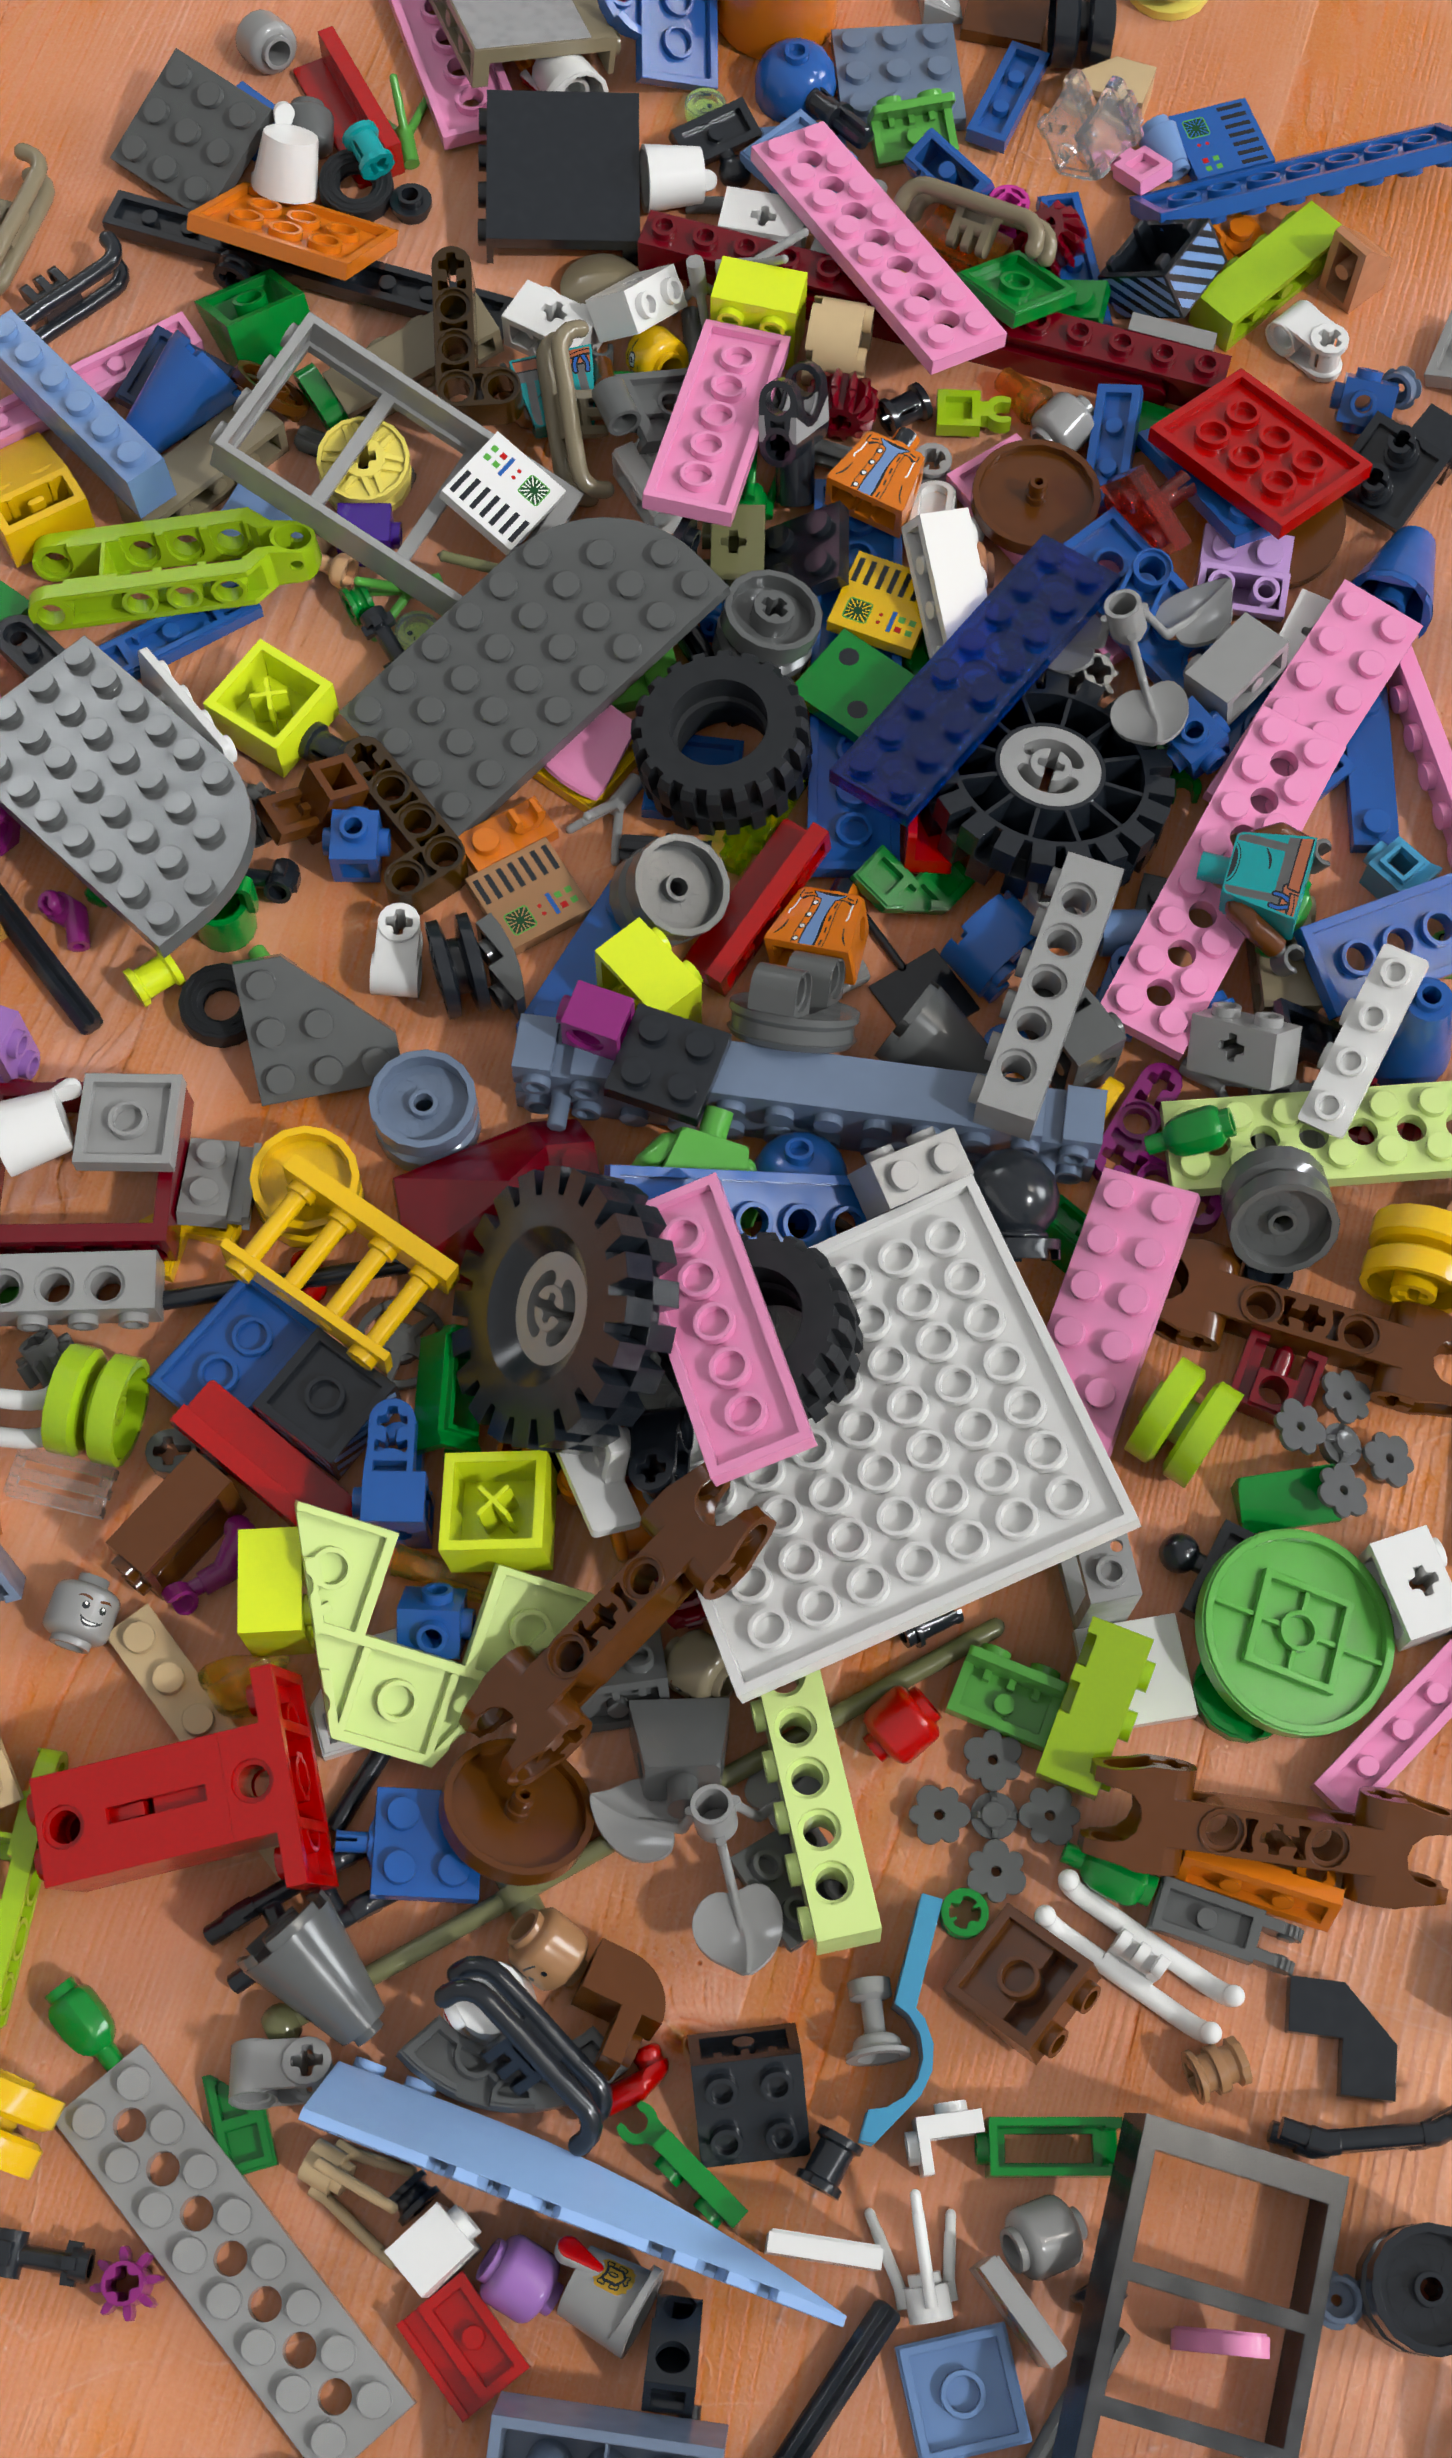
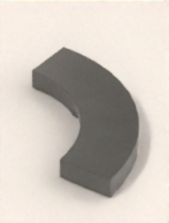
M440 2015L404 2045L396 2055L414 2075L427 2085L447 2097L470 2106L504 2113H536L568 2106L544 2079L520 2096H516L509 2086L521 2074L520 2070H517L505 2080H501L494 2072L497 2065L507 2056L503 2053L487 2064L479 2055L485 2046L462 2035L452 2028ZM592 2026L572 2041L593 2063L604 2037ZM560 2062V2064L569 2072V2074L588 2093V2091L583 2087V2085L573 2076V2074L563 2065V2063ZM620 2065L611 2080L608 2081L609 2085L624 2075L628 2068Z

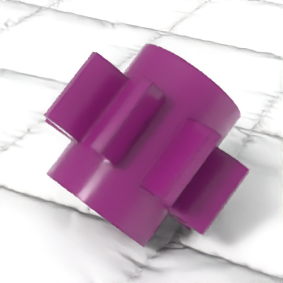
M122 2246L119 2250L118 2262L112 2263L107 2260H99L97 2262L99 2268L104 2271L101 2283H96L89 2288L91 2292L102 2293L106 2299L100 2312L102 2315H110L118 2306H123L125 2321H135L137 2305L143 2304L149 2308H156L158 2303L151 2296L154 2284H160L165 2281V2276L153 2275L148 2266L154 2258L151 2252L144 2253L136 2262L133 2261L131 2248L129 2246ZM127 2272L129 2275L138 2276L139 2287L130 2289L129 2300L127 2292H119L116 2288L117 2280L124 2279Z

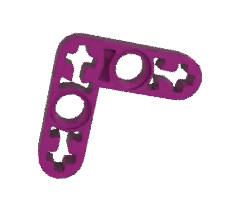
M1153 1063L1147 1066L1140 1074L1103 1134L1102 1147L1097 1160H1095L1092 1172L1096 1180H1100L1103 1169L1106 1167V1158L1110 1159L1113 1154H1117L1122 1159L1120 1165L1115 1166L1113 1170L1130 1174L1133 1172L1135 1164H1137L1141 1168L1136 1176L1145 1178L1150 1175H1158L1163 1177L1169 1185L1166 1162L1146 1152L1144 1136L1158 1133L1162 1127L1159 1111L1161 1102L1177 1101L1183 1086L1182 1077L1179 1071L1172 1065ZM1159 1079L1167 1082L1166 1090L1160 1092L1154 1106L1146 1101L1153 1084H1156ZM1130 1114H1139L1147 1119L1150 1129L1143 1134L1131 1133L1125 1128L1123 1119ZM1219 1195L1200 1196L1201 1202H1204L1207 1206L1205 1213H1202L1199 1218H1194L1190 1229L1191 1233L1203 1234L1210 1231L1216 1225L1222 1212Z

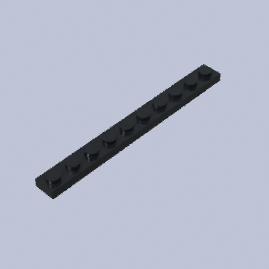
M122 190L117 191L102 220L104 231H111L117 237L215 264L219 263L222 252L226 250L238 251L252 260L257 269L256 274L271 268L294 286L410 318L426 315L433 311L432 276L376 260L348 280L343 281L188 231L187 218L188 213L192 211L191 209ZM449 282L450 287H457L456 282ZM475 288L477 295L499 327L503 341L501 316L514 298Z

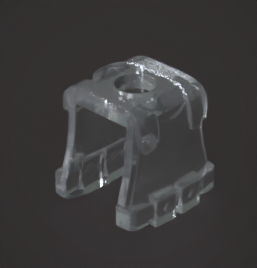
M1073 68L1064 79L1065 86L1049 113H1045L1039 119L1037 127L1041 137L1046 140L1051 153V162L1058 174L1087 181H1096L1108 174L1111 169L1110 164L1130 146L1135 147L1144 136L1143 128L1140 126L1144 119L1140 107H1137L1138 101L1133 90L1128 89L1124 79L1112 76L1105 85L1098 102H1096L1089 81L1080 69Z

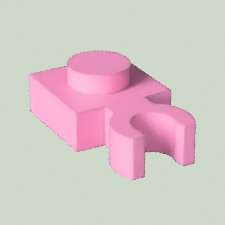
M1119 136L1116 138V151H1111L1104 146L1100 148L1101 166L1105 169L1113 170V179L1139 196L1144 195L1172 178V162L1145 145L1135 151L1131 148V142L1127 138Z

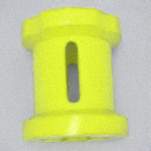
M157 952V956L136 969L126 968L122 971L131 989L144 1007L152 1004L151 998L172 985L177 984L181 986L186 983L183 974L170 954L164 958Z

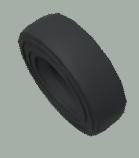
M347 149L330 156L321 167L318 179V188L323 206L371 222L381 218L390 208V198L394 191L391 170L376 180H370L372 190L367 196L353 199L342 193L340 185L350 175H361L358 168L359 162L353 152Z
M219 963L205 966L192 974L182 987L178 1001L182 1023L194 1039L206 1046L227 1048L240 1045L248 1040L241 1005L234 1016L222 1021L208 1017L204 1011L206 1000L215 992L230 991L238 996L232 964Z

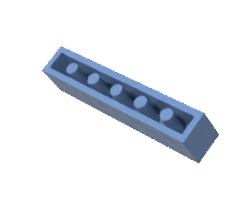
M10 309L1 315L0 379L141 519L177 495L164 458L13 310Z

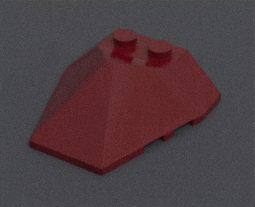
M567 1119L566 1129L563 1131L549 1129L547 1121L529 1122L394 1177L392 1184L399 1224L458 1264L460 1271L466 1249L484 1252L483 1247L473 1233L484 1213L498 1216L493 1200L507 1186L519 1188L518 1177L533 1169L545 1171V1166H565L600 1174L594 1141L577 1119ZM459 1273L460 1280L458 1283L469 1285L470 1282H473Z

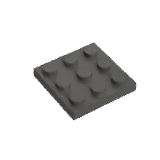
M176 48L110 158L182 207L194 210L236 186L260 146L263 129L274 123L273 110Z

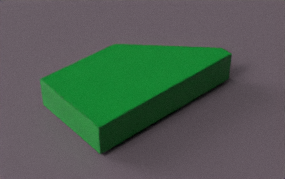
M212 2075L203 2076L202 2080L214 2138L226 2155L235 2163L239 2172L242 2175L279 2165L268 2109L242 2110L232 2107L228 2103L229 2085Z

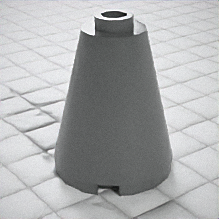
M933 980L874 1054V1056L882 1061L987 1074L991 1065V1061L984 1059L988 1043L945 990Z
M318 1888L305 1896L310 1902L305 1909L298 1913L293 1906L290 1907L246 1948L251 1955L238 1957L236 1963L243 1970V1973L339 2044L345 2046L354 2041L359 2047L370 2040L384 2025L379 2017L384 2012L385 2006L330 1897L321 1888Z

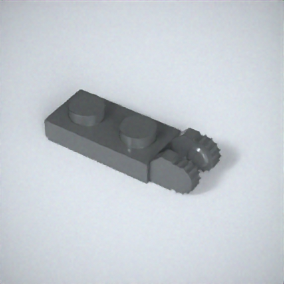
M1161 1876L1145 1927L1150 1931L1249 1966L1253 1963L1260 1968L1285 1976L1293 1975L1295 1963L1286 1956L1257 1948L1261 1931L1283 1942L1298 1944L1301 1943L1304 1934L1302 1928L1266 1915V1910L1167 1876Z

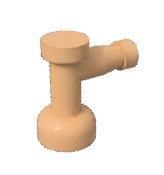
M317 536L322 554L319 571L328 574L329 581L334 587L339 589L346 587L349 589L354 583V578L357 576L359 562L346 553H339L335 557L326 555L332 544Z

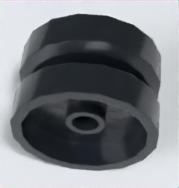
M1049 0L1047 52L1050 53L1048 68H1071L1076 60L1079 41L1080 57L1084 68L1110 59L1116 28V0Z
M1425 2222L1386 2229L1367 2244L1356 2265L1355 2280L1363 2299V2320L1378 2339L1398 2352L1427 2357L1452 2355V2227ZM1424 2279L1428 2281L1424 2287L1425 2293L1429 2296L1428 2300L1422 2296L1420 2286Z

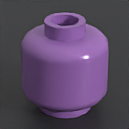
M521 2234L513 2235L506 2241L498 2238L485 2254L476 2273V2280L481 2282L480 2295L482 2300L519 2324L528 2323L538 2313L544 2316L549 2315L556 2306L563 2291V2285L557 2281L560 2264L555 2255Z

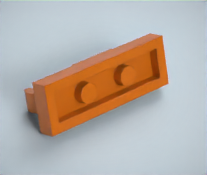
M1183 1850L1179 1874L1173 1876L1175 1879L1266 1910L1267 1914L1325 1932L1329 1931L1341 1910L1345 1893L1344 1889L1334 1887L1336 1883L1335 1871L1327 1870L1322 1881L1318 1882L1307 1877V1868L1296 1867L1293 1872L1275 1866L1273 1863Z

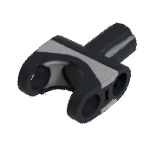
M805 360L799 361L789 368L785 378H775L766 384L759 398L758 426L760 453L768 464L775 467L776 503L786 507H801L814 503L815 445L826 436L829 427L826 375L815 362ZM799 370H805L812 374L816 384L814 392L809 393L799 387L796 380ZM777 387L783 389L779 409L774 406L771 400V392L773 388Z

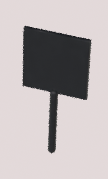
M867 913L870 933L898 969L870 985L869 989L896 1026L932 980L945 990L966 1017L980 1010V1007L935 948L905 964Z

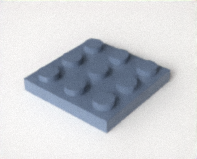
M953 23L831 29V50L835 68L838 101L849 103L853 107L854 114L865 123H867V116L872 107L877 105L876 102L881 98L899 95L901 100L917 98V94L924 90L940 88L942 93L954 92L956 101L952 106L955 129L956 131L965 130L966 111Z

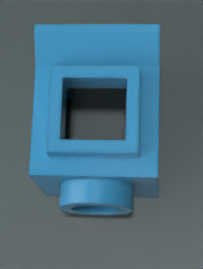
M1398 836L1389 845L1380 841L1369 851L1363 860L1367 866L1359 883L1377 899L1438 878L1443 868L1430 863L1403 838Z

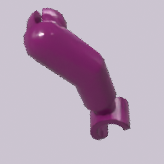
M237 1514L227 1519L224 1524L225 1537L215 1562L196 1573L197 1577L189 1582H174L163 1589L162 1597L166 1603H172L171 1605L176 1613L180 1615L192 1614L198 1607V1596L205 1592L207 1595H210L238 1579V1530L257 1529L247 1517Z

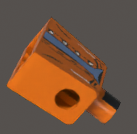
M906 427L898 428L892 439L876 432L866 433L829 472L826 479L825 504L829 505L840 500L849 509V516L896 538H900L902 535L901 527L908 520L923 477L925 457L922 453L915 451L920 444L918 435Z
M840 877L833 881L829 890L812 887L799 889L764 936L769 963L787 967L790 956L796 950L840 958L845 962L844 984L855 985L869 933V924L864 899L858 895L859 890L854 882Z

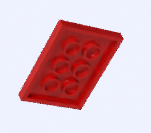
M1242 368L1152 425L1147 440L1278 540L1369 478L1373 466L1362 455Z

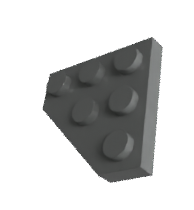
M274 954L232 963L262 1106L372 1086L374 1077L384 1065L400 1055L396 1030L382 1020L376 1019L355 1005V1002L298 967L295 962L283 954Z

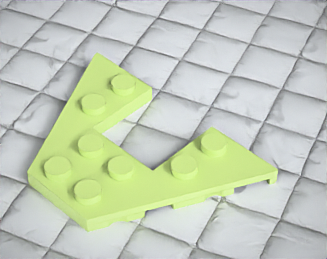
M298 1500L294 1504L328 1735L335 1740L432 1768L449 1751L450 1745L460 1735L466 1733L460 1725L459 1719L465 1706L489 1670L504 1655L516 1647L530 1646L539 1655L595 1596V1594L495 1563L462 1663L368 1635L366 1632L399 1533Z

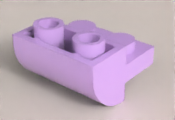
M1206 523L1203 529L1198 567L1193 587L1230 577L1233 584V615L1242 616L1246 612L1257 619L1282 622L1291 574H1289L1295 536L1285 535L1278 540L1271 534L1265 538L1233 549L1209 523Z

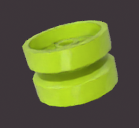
M79 1343L70 1344L62 1353L46 1392L41 1422L42 1445L46 1451L75 1457L85 1450L87 1457L93 1463L115 1468L123 1466L134 1449L145 1419L150 1386L146 1381L150 1377V1366L147 1360L119 1353L114 1354L107 1361V1357L101 1348Z
M1184 1356L1177 1363L1166 1381H1161L1148 1399L1137 1418L1139 1423L1124 1447V1450L1147 1463L1156 1458L1167 1440L1175 1444L1165 1459L1162 1470L1163 1475L1183 1488L1187 1486L1245 1396L1222 1381L1213 1385L1201 1404L1196 1402L1194 1398L1206 1380V1370Z

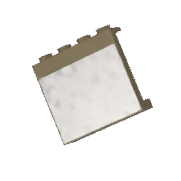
M429 0L472 88L488 87L490 63L597 53L607 74H614L615 57L621 51L620 34L607 23L597 0Z

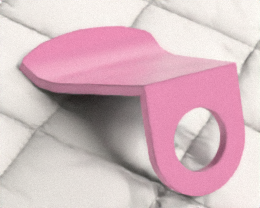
M610 705L552 758L544 768L566 787L586 798L597 801L610 783L632 740V719Z

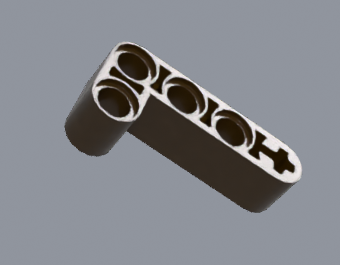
M444 247L436 252L431 264L437 395L481 426L513 423L520 418L524 410L520 379L513 370L507 367L479 368L476 290L470 257L465 250L459 247ZM453 275H456L457 287H450L449 285ZM454 313L463 314L459 319L452 320L447 318ZM454 354L465 355V357L457 361L448 359ZM501 392L512 394L503 400L494 398L495 395ZM455 395L467 396L466 399L460 402L450 401V398Z
M359 736L352 739L346 745L344 753L348 754L370 788L364 804L369 810H379L382 826L390 828L391 837L405 853V855L391 863L384 874L389 904L400 902L409 904L421 915L460 890L466 884L465 878L468 877V866L465 847L381 742L370 736ZM372 770L376 771L374 776L372 775ZM390 796H400L399 799L394 801L385 800ZM417 828L427 829L422 833H412ZM450 860L454 862L450 866H438L442 861ZM406 885L417 886L411 891H399L401 887Z

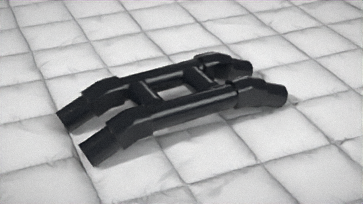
M335 1847L332 1848L336 1873L355 1865L358 1861L367 1857V1853H334ZM279 1880L224 1911L220 1917L203 1928L204 1937L211 1945L215 1946L234 1932L240 1931L250 1923L261 1918V1915H263L269 1926L286 1912L282 1903L305 1890L286 1888L285 1880ZM336 1888L324 1890L327 1896L330 1897L345 1929L399 1901L369 1899L370 1890H367L344 1904ZM241 1968L227 1976L230 1988L237 1994L256 1983L243 1973Z
M1452 2105L1421 2122L1342 2129H1324L1283 2116L1281 2122L1271 2121L1267 2133V2142L1291 2149L1294 2154L1309 2159H1326L1330 2156H1339L1341 2154L1408 2149L1409 2151L1426 2150L1443 2146L1452 2141Z

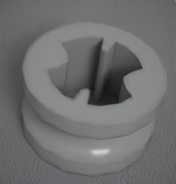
M937 443L921 445L915 451L922 453L925 457L924 466L926 462H934V467L939 464V469L935 470L929 469V464L924 467L921 484L933 480L946 482V474L951 472L950 468L952 465V455L949 450Z

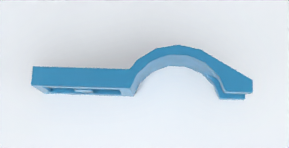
M922 1893L918 1899L891 2007L894 2012L906 2020L916 2038L919 2064L915 2081L903 2098L888 2107L868 2109L864 2115L858 2143L869 2147L874 2145L922 2095L933 2071L934 2043L926 2020L916 2007L943 1899Z

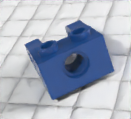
M390 1398L379 1402L372 1409L369 1416L362 1487L353 1488L352 1516L353 1518H358V1520L397 1531L399 1536L395 1548L432 1549L435 1498L428 1485L427 1473L424 1471L425 1454L417 1455L418 1422L412 1407L407 1402L397 1398ZM391 1414H399L401 1422H394L386 1427L380 1425L381 1423L389 1422ZM397 1445L398 1449L389 1448V1446Z

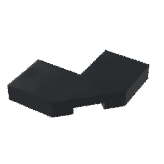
M1293 1975L1287 1977L1285 2033L1339 2040L1336 2096L1388 2103L1396 2102L1397 2044L1345 1982Z

